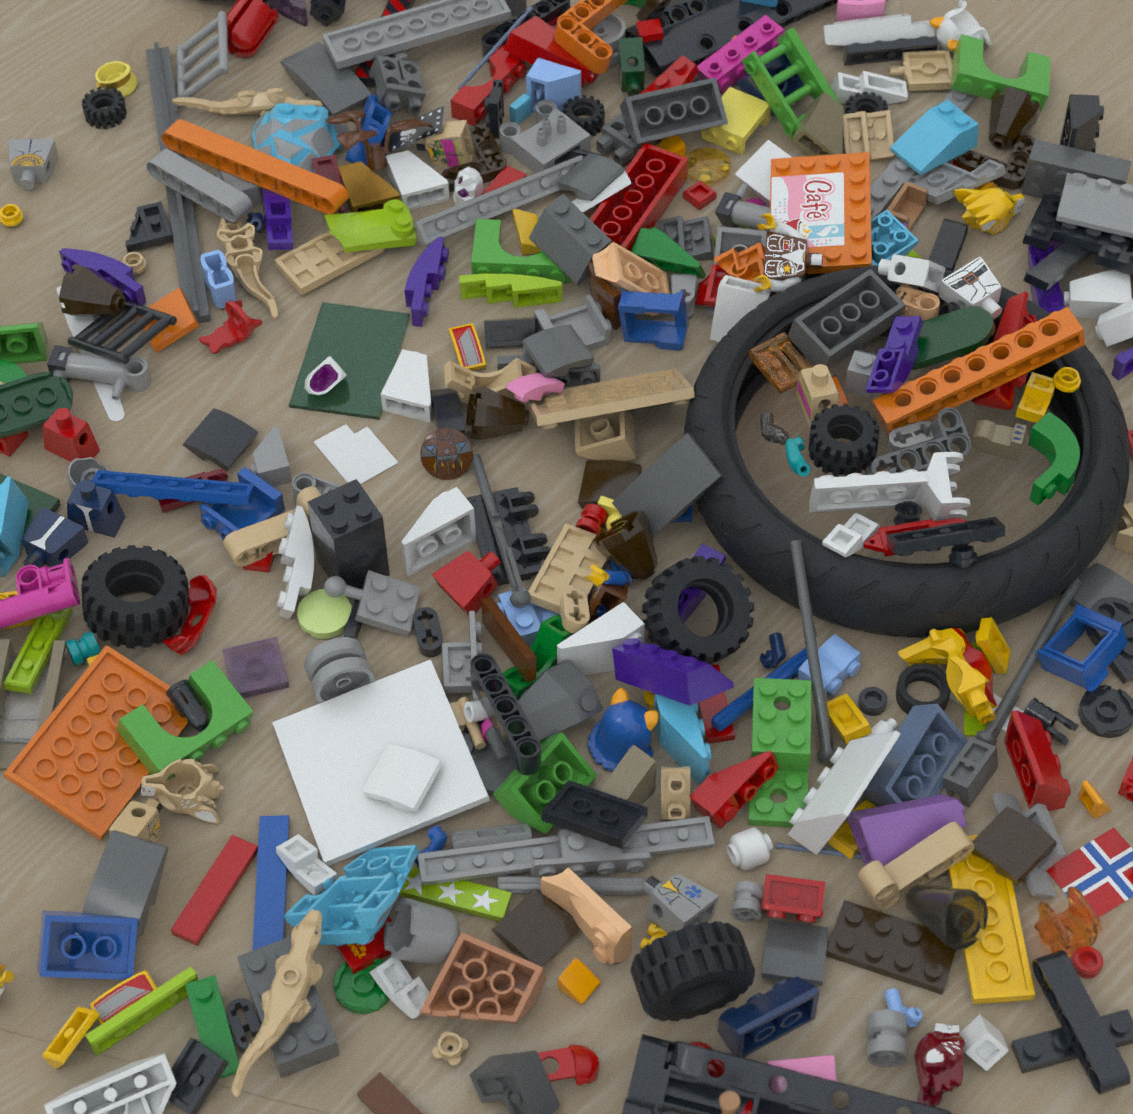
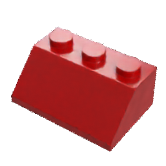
M1018 710L1011 711L1004 744L1028 808L1031 809L1037 803L1046 805L1048 811L1065 808L1067 798L1071 793L1070 785L1067 779H1063L1060 772V759L1057 754H1053L1049 732L1047 730L1044 731L1041 720Z

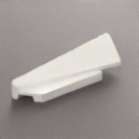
M908 14L838 21L834 24L823 25L824 42L827 45L862 44L878 40L892 41L899 38L912 39L921 36L932 37L935 36V32L929 20L911 22V15Z

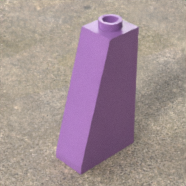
M944 794L853 811L847 817L865 866L875 860H879L883 866L887 865L948 823L957 822L961 828L967 826L964 818L965 809L958 799Z

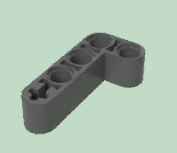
M951 407L942 409L932 419L930 424L934 440L875 458L866 468L865 475H874L878 473L876 468L878 471H882L889 466L890 469L887 472H890V474L902 473L911 469L918 472L927 471L931 460L927 458L926 451H930L933 454L937 452H954L951 448V443L956 444L960 448V453L963 454L964 458L971 450V441L959 411ZM941 418L947 419L950 422L951 428L945 427L941 422ZM900 459H906L910 463V469L903 467Z

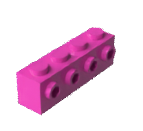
M764 15L697 66L699 69L697 78L701 81L702 79L706 80L716 77L720 94L727 91L729 87L747 74L741 60L753 51H756L760 57L777 47L779 43L776 39L784 34V29L767 15Z

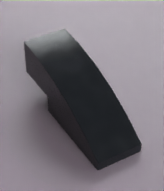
M450 388L431 390L430 394L437 430L452 428L463 432L466 436L457 391Z

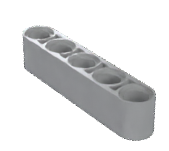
M163 149L146 164L147 170L153 178L231 223H235L252 208V202L245 193L168 149Z

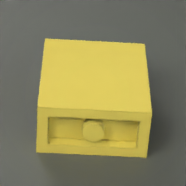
M729 87L721 97L728 124L701 130V137L742 155L745 151V142L758 125L766 126L770 121L771 107L764 100Z

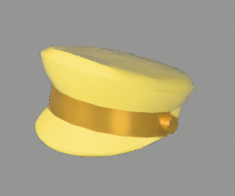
M120 61L106 63L95 74L97 80L96 87H101L102 90L105 89V86H109L110 90L114 87L122 93L123 97L130 95L137 86V77L127 63Z

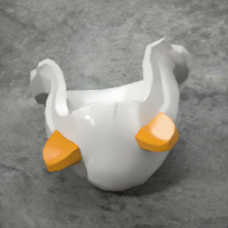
M965 0L958 2V9L949 11L944 17H935L929 22L931 26L937 29L936 36L939 46L943 50H949L951 53H954L961 34L982 39L988 46L992 44L987 30L981 27L977 20L966 10L967 2Z

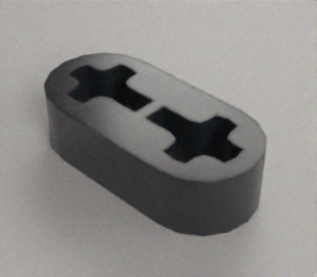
M420 608L413 615L418 649L425 657H436L442 652L443 643L438 615L432 608ZM428 618L430 627L425 628L422 619ZM427 637H432L434 646L428 645Z
M238 998L229 1003L226 1015L238 1049L244 1054L249 1047L245 1032L250 1031L252 1037L255 1038L261 1025L252 1003L247 999ZM242 1009L247 1022L241 1023L236 1012L237 1010Z

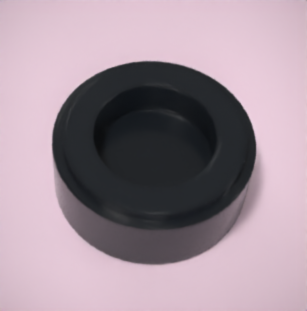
M868 687L861 691L858 706L864 714L877 716L885 711L887 696L883 690L877 687Z

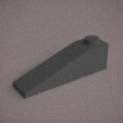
M565 660L543 671L537 678L538 680L528 690H525L518 700L539 741L604 710L593 684L569 660ZM492 725L485 732V735L495 758L500 759L507 756L508 753Z

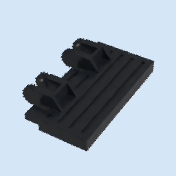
M518 487L492 492L521 581L529 580L531 576L539 573L541 569L540 561L545 560L551 551L550 547L543 546L548 541L546 534L542 532L532 534L527 519L539 514L536 504H531L535 501L534 493L532 491L519 492ZM482 494L466 497L474 507L476 540L481 558L489 551H492L501 561V564L491 572L496 579L498 586L510 584Z

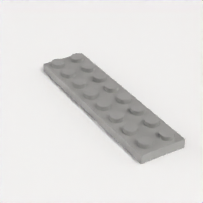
M439 0L322 34V37L337 69L370 61L375 59L377 55H390L511 19V10L504 0Z

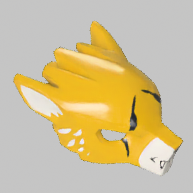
M997 187L982 190L954 189L956 199L960 203H964L963 206L966 208V212L962 215L964 222L969 224L971 228L990 233L991 235L1006 229L1010 219L1022 211L1025 199L1022 194L1010 195L1007 191Z

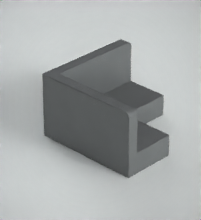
M536 1050L491 1056L469 1074L481 1102L504 1100L510 1114H553L560 1107Z

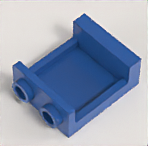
M246 467L242 468L237 475L239 483L255 484V494L249 506L235 507L231 504L223 503L213 504L211 507L205 503L199 506L200 519L203 525L209 530H215L223 540L228 534L278 516L285 510L282 493Z

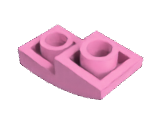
M838 0L836 21L884 16L886 0Z
M542 373L519 377L507 383L506 389L515 393L514 397L520 401L529 402L530 399L541 401L543 394L550 395V392L562 393L565 383L554 377L545 378Z
M834 1055L766 1061L767 1064L837 1081ZM774 1075L769 1080V1088L774 1092H782L787 1086L786 1079L781 1075Z

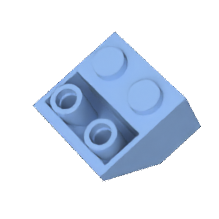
M538 58L526 75L527 95L531 97L532 112L536 113V104L542 100L553 101L557 109L562 112L565 102L568 103V99L574 100V96H579L580 99L581 71Z

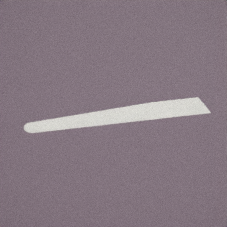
M61 286L56 288L58 296L60 293ZM64 313L73 337L94 321L93 316L78 317ZM98 331L86 341L90 342L99 334ZM79 349L81 354L98 356L93 353ZM93 381L109 419L112 421L122 420L125 412L121 400H114L112 398V390L115 384Z

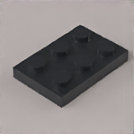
M568 780L542 810L541 821L622 849L647 818L648 807Z

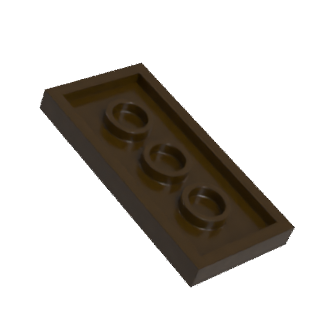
M844 900L826 950V957L943 995L960 938Z

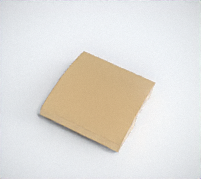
M890 110L867 114L865 111L843 115L846 154L870 152V161L896 158V155L890 151V147L895 143Z

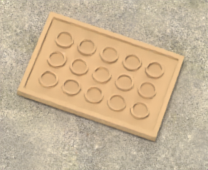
M677 368L563 388L562 393L550 392V395L543 394L541 401L530 399L527 402V406L537 426L548 429L557 427L559 422L669 402H672L674 405L685 404L688 402V399L695 398L693 386Z

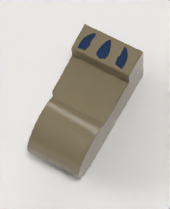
M979 420L975 423L970 440L971 446L980 452L1018 461L1026 425L1016 423L1015 428L999 424L996 425L989 420Z

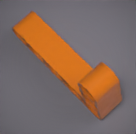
M580 0L558 18L554 40L592 72L597 74L607 72L612 56V48L593 33L591 29L627 0Z

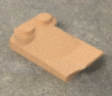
M612 242L601 252L593 254L595 276L628 292L670 294L666 272L617 243ZM645 312L646 315H651V316H653V317H654V316H657L658 314H660V313Z
M569 867L560 874L543 876L541 878V894L572 915L579 928L593 943V954L601 963L605 964L607 962L613 965L617 962H623L631 955L632 927Z

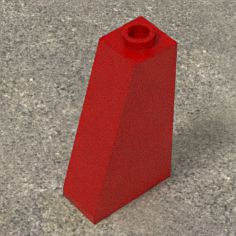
M537 16L510 32L503 49L506 52L532 65L540 58L580 70L581 88L589 83H594L599 74L592 72L557 44L554 40L555 29Z

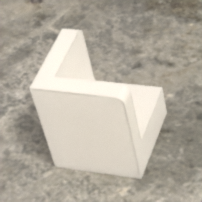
M981 1014L960 1032V1036L965 1041V1047H963L965 1053L986 1071L1009 1051L1002 1033Z

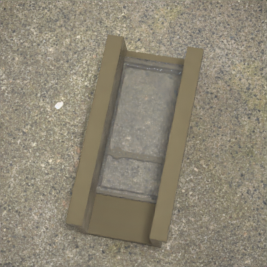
M0 639V771L8 769L55 710L63 661H65L66 640H54L52 655L32 694L5 690L4 681L19 653L14 652L10 639Z

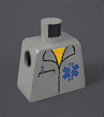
M675 874L665 883H662L654 876H650L642 887V890L651 896L647 908L648 916L666 933L683 929V927L688 925L694 926L707 922L713 917L719 895L680 874Z

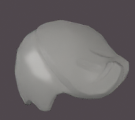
M93 457L76 458L70 462L67 468L69 487L73 491L77 483L87 479L92 480L98 470H112L97 462Z

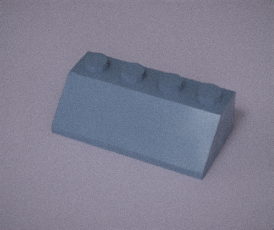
M938 703L913 706L898 729V732L901 733L863 792L866 798L876 807L936 796L943 788L945 782L942 781V776L968 740Z

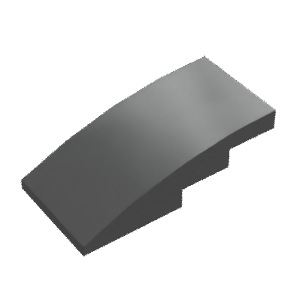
M320 42L281 60L280 64L305 96L309 95L313 100L321 101L323 107L328 110L330 117L351 111L366 103L371 95L370 91L349 67L337 69L326 46Z
M687 433L639 475L612 504L622 516L633 511L638 513L644 511L649 520L652 538H655L687 511L686 509L703 496L704 492L723 475L690 433Z
M113 830L97 867L82 913L137 918V944L138 937L144 933L149 908L156 901L169 847Z

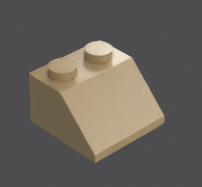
M629 410L576 419V454L592 460L629 461L636 459L634 419Z

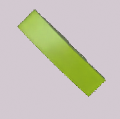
M517 274L459 276L461 300L486 297L487 304L512 301L513 308L563 302L561 281Z

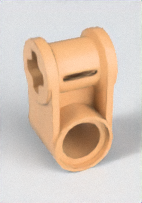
M909 285L898 287L896 295L906 304L901 316H921L922 322L938 317L940 301L936 295L920 291Z

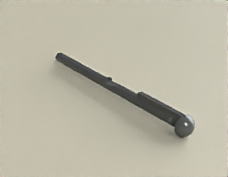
M473 454V469L513 592L510 596V603L515 608H525L530 603L531 595L528 591L524 590L481 456Z
M801 540L790 541L822 749V752L817 753V756L822 762L831 763L829 760L836 750H834L826 693L823 687L816 641L817 634L813 622Z
M1078 578L1061 595L994 712L996 719L990 721L984 731H978L975 736L976 739L993 746L996 745V737L1018 701V693L1039 658L1037 650H1041L1048 643L1081 585V581Z

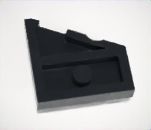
M161 201L137 207L135 220L130 228V238L125 242L127 252L173 242L171 229Z

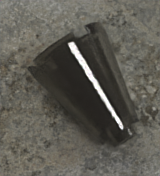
M918 884L913 886L907 893L905 900L907 910L950 948L961 950L972 946L979 939L975 937L979 930H984L987 925L988 909L986 901L973 890Z

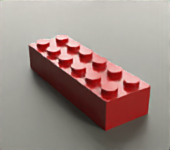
M644 143L625 170L631 184L603 200L590 218L612 242L617 243L630 252L633 249L640 228L650 229L656 225L686 182L688 175V158L648 143Z

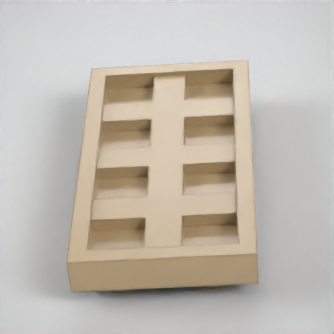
M327 231L274 259L275 267L301 295H304L384 252V249L344 253L340 241L330 231Z
M565 523L528 591L531 595L530 603L561 614L560 601L565 589L578 588L587 595V599L589 598L595 587V584L585 578L586 575H590L593 571L590 566L596 564L601 569H604L609 560L594 545L593 540L596 534Z

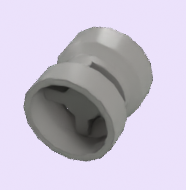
M752 881L736 883L733 894L736 901L732 904L731 915L735 919L745 922L759 920L762 910L759 902L763 899L764 888Z

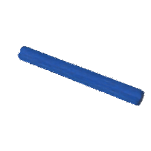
M806 647L765 678L791 679L797 675L801 665L808 659ZM753 687L712 717L711 724L717 731L724 730L753 708Z

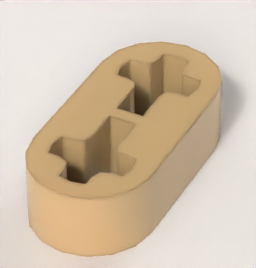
M578 588L565 589L560 601L562 625L566 631L575 634L588 625L590 618L587 595Z

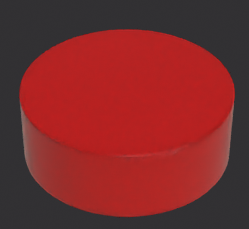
M1083 946L1074 952L1071 963L1078 976L1090 979L1100 973L1103 966V957L1095 948Z

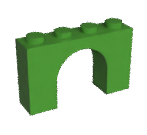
M961 34L953 55L952 90L992 99L995 91L1000 90V93L1004 88L1011 87L1028 92L1032 96L1030 101L1033 103L1037 101L1040 104L1039 112L1042 111L1049 97L1050 57L1028 52L1020 67V77L1016 79L1004 78L990 71L983 61L984 40Z
M476 219L471 259L472 275L517 274L571 283V279L542 251L528 257L513 256L505 252L501 248V220Z
M213 660L191 673L188 679L190 686H192L194 692L202 701V706L209 718V725L198 735L177 737L169 734L162 729L143 704L119 719L117 731L151 775L161 772L170 763L179 759H194L198 762L204 757V752L212 747L218 749L227 742V737L235 732L240 734L251 725L250 721L254 711ZM171 774V775L167 778V780H169L170 778H172V777L174 776V774Z

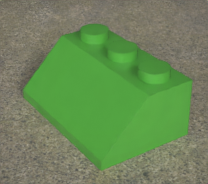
M43 322L0 326V359L14 362L15 364L47 361V336Z
M562 732L540 741L541 768L537 773L523 775L515 769L493 793V796L511 817L528 824L543 834L547 833L553 825L541 821L542 810L566 782L570 780L589 786L597 777V774Z

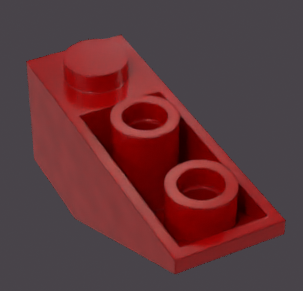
M769 750L708 776L689 796L696 811L704 817L709 816L710 822L722 829L727 822L735 818L737 812L747 801L754 798L759 788L775 775L779 766L773 752Z

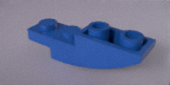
M371 94L363 110L365 117L360 120L362 130L377 131L376 136L368 139L369 144L381 143L392 112L387 110L386 105H380L378 97ZM362 141L347 151L345 160L350 162V164L361 161L367 166L365 148Z

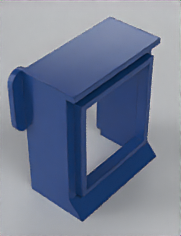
M623 289L618 311L624 342L654 343L659 349L682 350L689 325L684 290L676 294L628 292ZM645 312L674 314L675 322L639 320L636 314H643Z
M1076 604L1073 615L1041 650H1037V654L1043 670L1083 687L1088 692H1093L1108 677L1109 672L1106 668L1128 643L1122 623ZM1086 624L1107 635L1081 662L1063 654V652L1072 646L1083 634Z

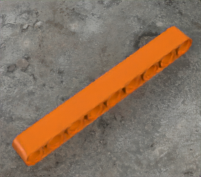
M182 119L176 120L161 135L162 142L170 150L325 214H334L349 198L346 188L335 181Z

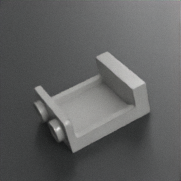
M591 294L585 295L584 305L552 316H548L544 308L534 311L537 333L549 328L571 324L589 351L610 345L611 323L609 319L603 317L599 302H595Z

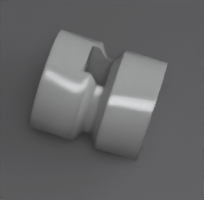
M886 1009L868 1014L866 1021L867 1036L870 1038L867 1040V1060L869 1063L881 1067H895L906 1063L908 1059V1043L905 1039L907 1037L906 1015L899 1011Z

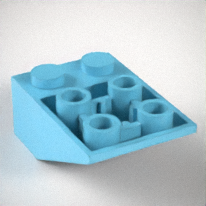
M888 210L871 219L872 266H878L882 259L891 260L894 254L906 256L919 243V240Z
M9 476L0 484V576L2 577L6 576L20 556L29 500Z
M654 693V710L659 712V720L655 725L659 745L681 767L690 766V777L700 786L706 779V776L710 775L708 760H711V750L709 743L703 742L702 736H705V729L702 718L697 719L698 703L689 706Z

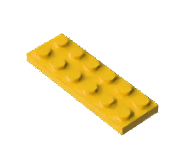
M978 835L967 836L973 841ZM970 853L947 870L972 1004L1034 1000L1035 991L1013 883L1011 880L996 873L992 864Z

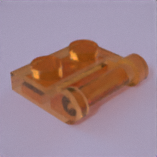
M781 333L750 349L748 354L779 394L797 386L801 370L814 367L813 365L809 366L790 343L791 339L786 333ZM780 349H782L786 353V355L790 358V360L795 364V366L800 371L796 370V368L791 364V362L787 359V357L782 353Z

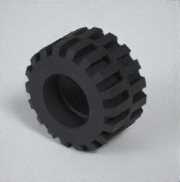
M835 404L831 406V409L826 407L822 409L821 414L817 413L810 428L808 451L810 459L814 460V465L817 468L822 467V472L826 474L831 472L833 473L832 476L835 477L839 475H844L845 477L852 473L861 474L862 470L865 471L868 465L876 458L880 430L879 426L876 425V419L870 417V413L867 410L861 411V407L856 405L849 407V404H843V406ZM835 439H847L852 442H840Z

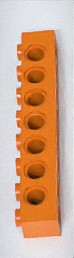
M1068 307L1060 311H1054L1035 323H1029L1024 328L1012 334H1006L987 346H981L964 357L956 358L939 369H933L914 381L906 382L894 393L881 394L878 398L872 400L875 415L888 436L896 428L919 421H928L944 408H955L1084 346V329Z

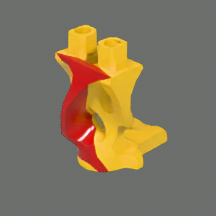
M959 628L933 629L929 631L930 636L898 651L900 658L908 662L909 666L922 663L930 665L947 664L948 686L969 716H977L980 725L996 719L993 708L997 707L993 694V671L984 654L969 643L963 630Z

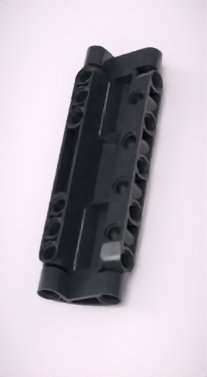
M683 0L655 12L647 19L659 18L664 39L644 42V58L656 77L664 73L682 55L698 66L729 43L733 36H738L742 33L739 28L746 30L764 15H767L783 28L838 3V0H778L775 7L740 0ZM636 25L626 29V38L639 37Z
M642 1034L627 1098L622 1110V1114H689L663 1107L665 1105L696 1114H722V1109L719 1105L720 1096L726 1091H733L740 1097V1106L735 1114H740L749 1100L753 1103L751 1114H894L900 1107L908 1108L911 1114H952L951 1111L681 1041L672 1042ZM719 1059L724 1063L725 1071L721 1076L716 1077L709 1074L707 1064L710 1060ZM781 1075L786 1079L787 1086L782 1092H774L769 1088L768 1083L772 1076ZM837 1091L846 1092L849 1096V1102L844 1108H836L831 1104V1097Z

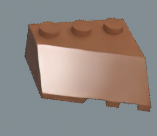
M461 932L419 1013L421 1015L517 1024L533 1008L547 981L544 968Z

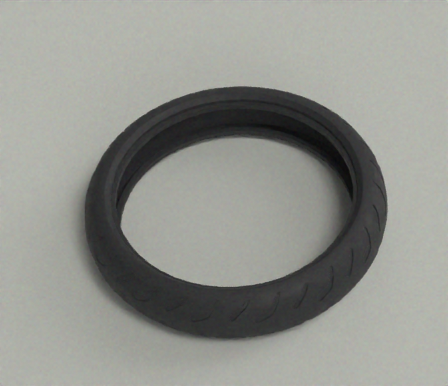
M879 265L850 268L810 278L790 286L784 292L780 291L757 305L756 309L743 316L728 331L727 335L719 341L701 368L694 385L695 398H691L689 401L684 435L690 433L723 475L704 492L703 496L695 501L709 530L734 562L754 581L773 595L800 610L790 541L801 540L812 615L817 618L854 630L896 637H929L930 630L959 628L964 633L979 630L982 618L992 617L996 625L1021 616L1052 599L1070 586L1102 550L1117 523L1126 498L1130 470V446L1128 428L1117 394L1104 369L1086 345L1028 372L1025 382L1027 384L1032 372L1054 378L1055 373L1061 368L1071 367L1079 373L1081 378L1080 387L1074 392H1063L1055 388L1048 407L1053 415L1062 420L1072 430L1078 441L1080 457L1073 487L1058 509L1038 528L1004 548L978 556V559L971 566L960 568L951 562L902 563L875 559L856 553L844 557L822 545L823 540L803 530L784 516L765 497L748 472L738 447L736 429L746 406L755 393L780 369L804 355L787 337L794 319L869 269L895 294L901 285L887 280L886 275L879 274ZM945 270L943 279L955 271ZM1002 286L1000 299L997 303L1002 308V312L997 318L993 319L995 333L993 337L991 334L988 338L989 342L985 346L993 343L1008 299L1018 295ZM918 289L936 295L940 301L939 309L944 303H947L939 297V293ZM1027 300L1026 307L1029 316L1035 315L1037 321L1050 314L1034 302ZM891 327L879 336H889Z

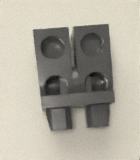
M377 55L369 74L371 79H375L376 93L379 96L378 103L386 105L387 110L391 112L405 108L409 115H419L422 109V101L426 95L419 63L399 59L397 62L396 58ZM384 63L390 65L388 69L383 66ZM404 67L411 68L410 72H407Z
M622 112L609 124L602 127V136L596 141L597 151L604 155L612 150V159L621 166L627 162L631 163L644 145V143L638 145L635 143L625 127ZM663 139L647 143L655 146L656 144H659Z

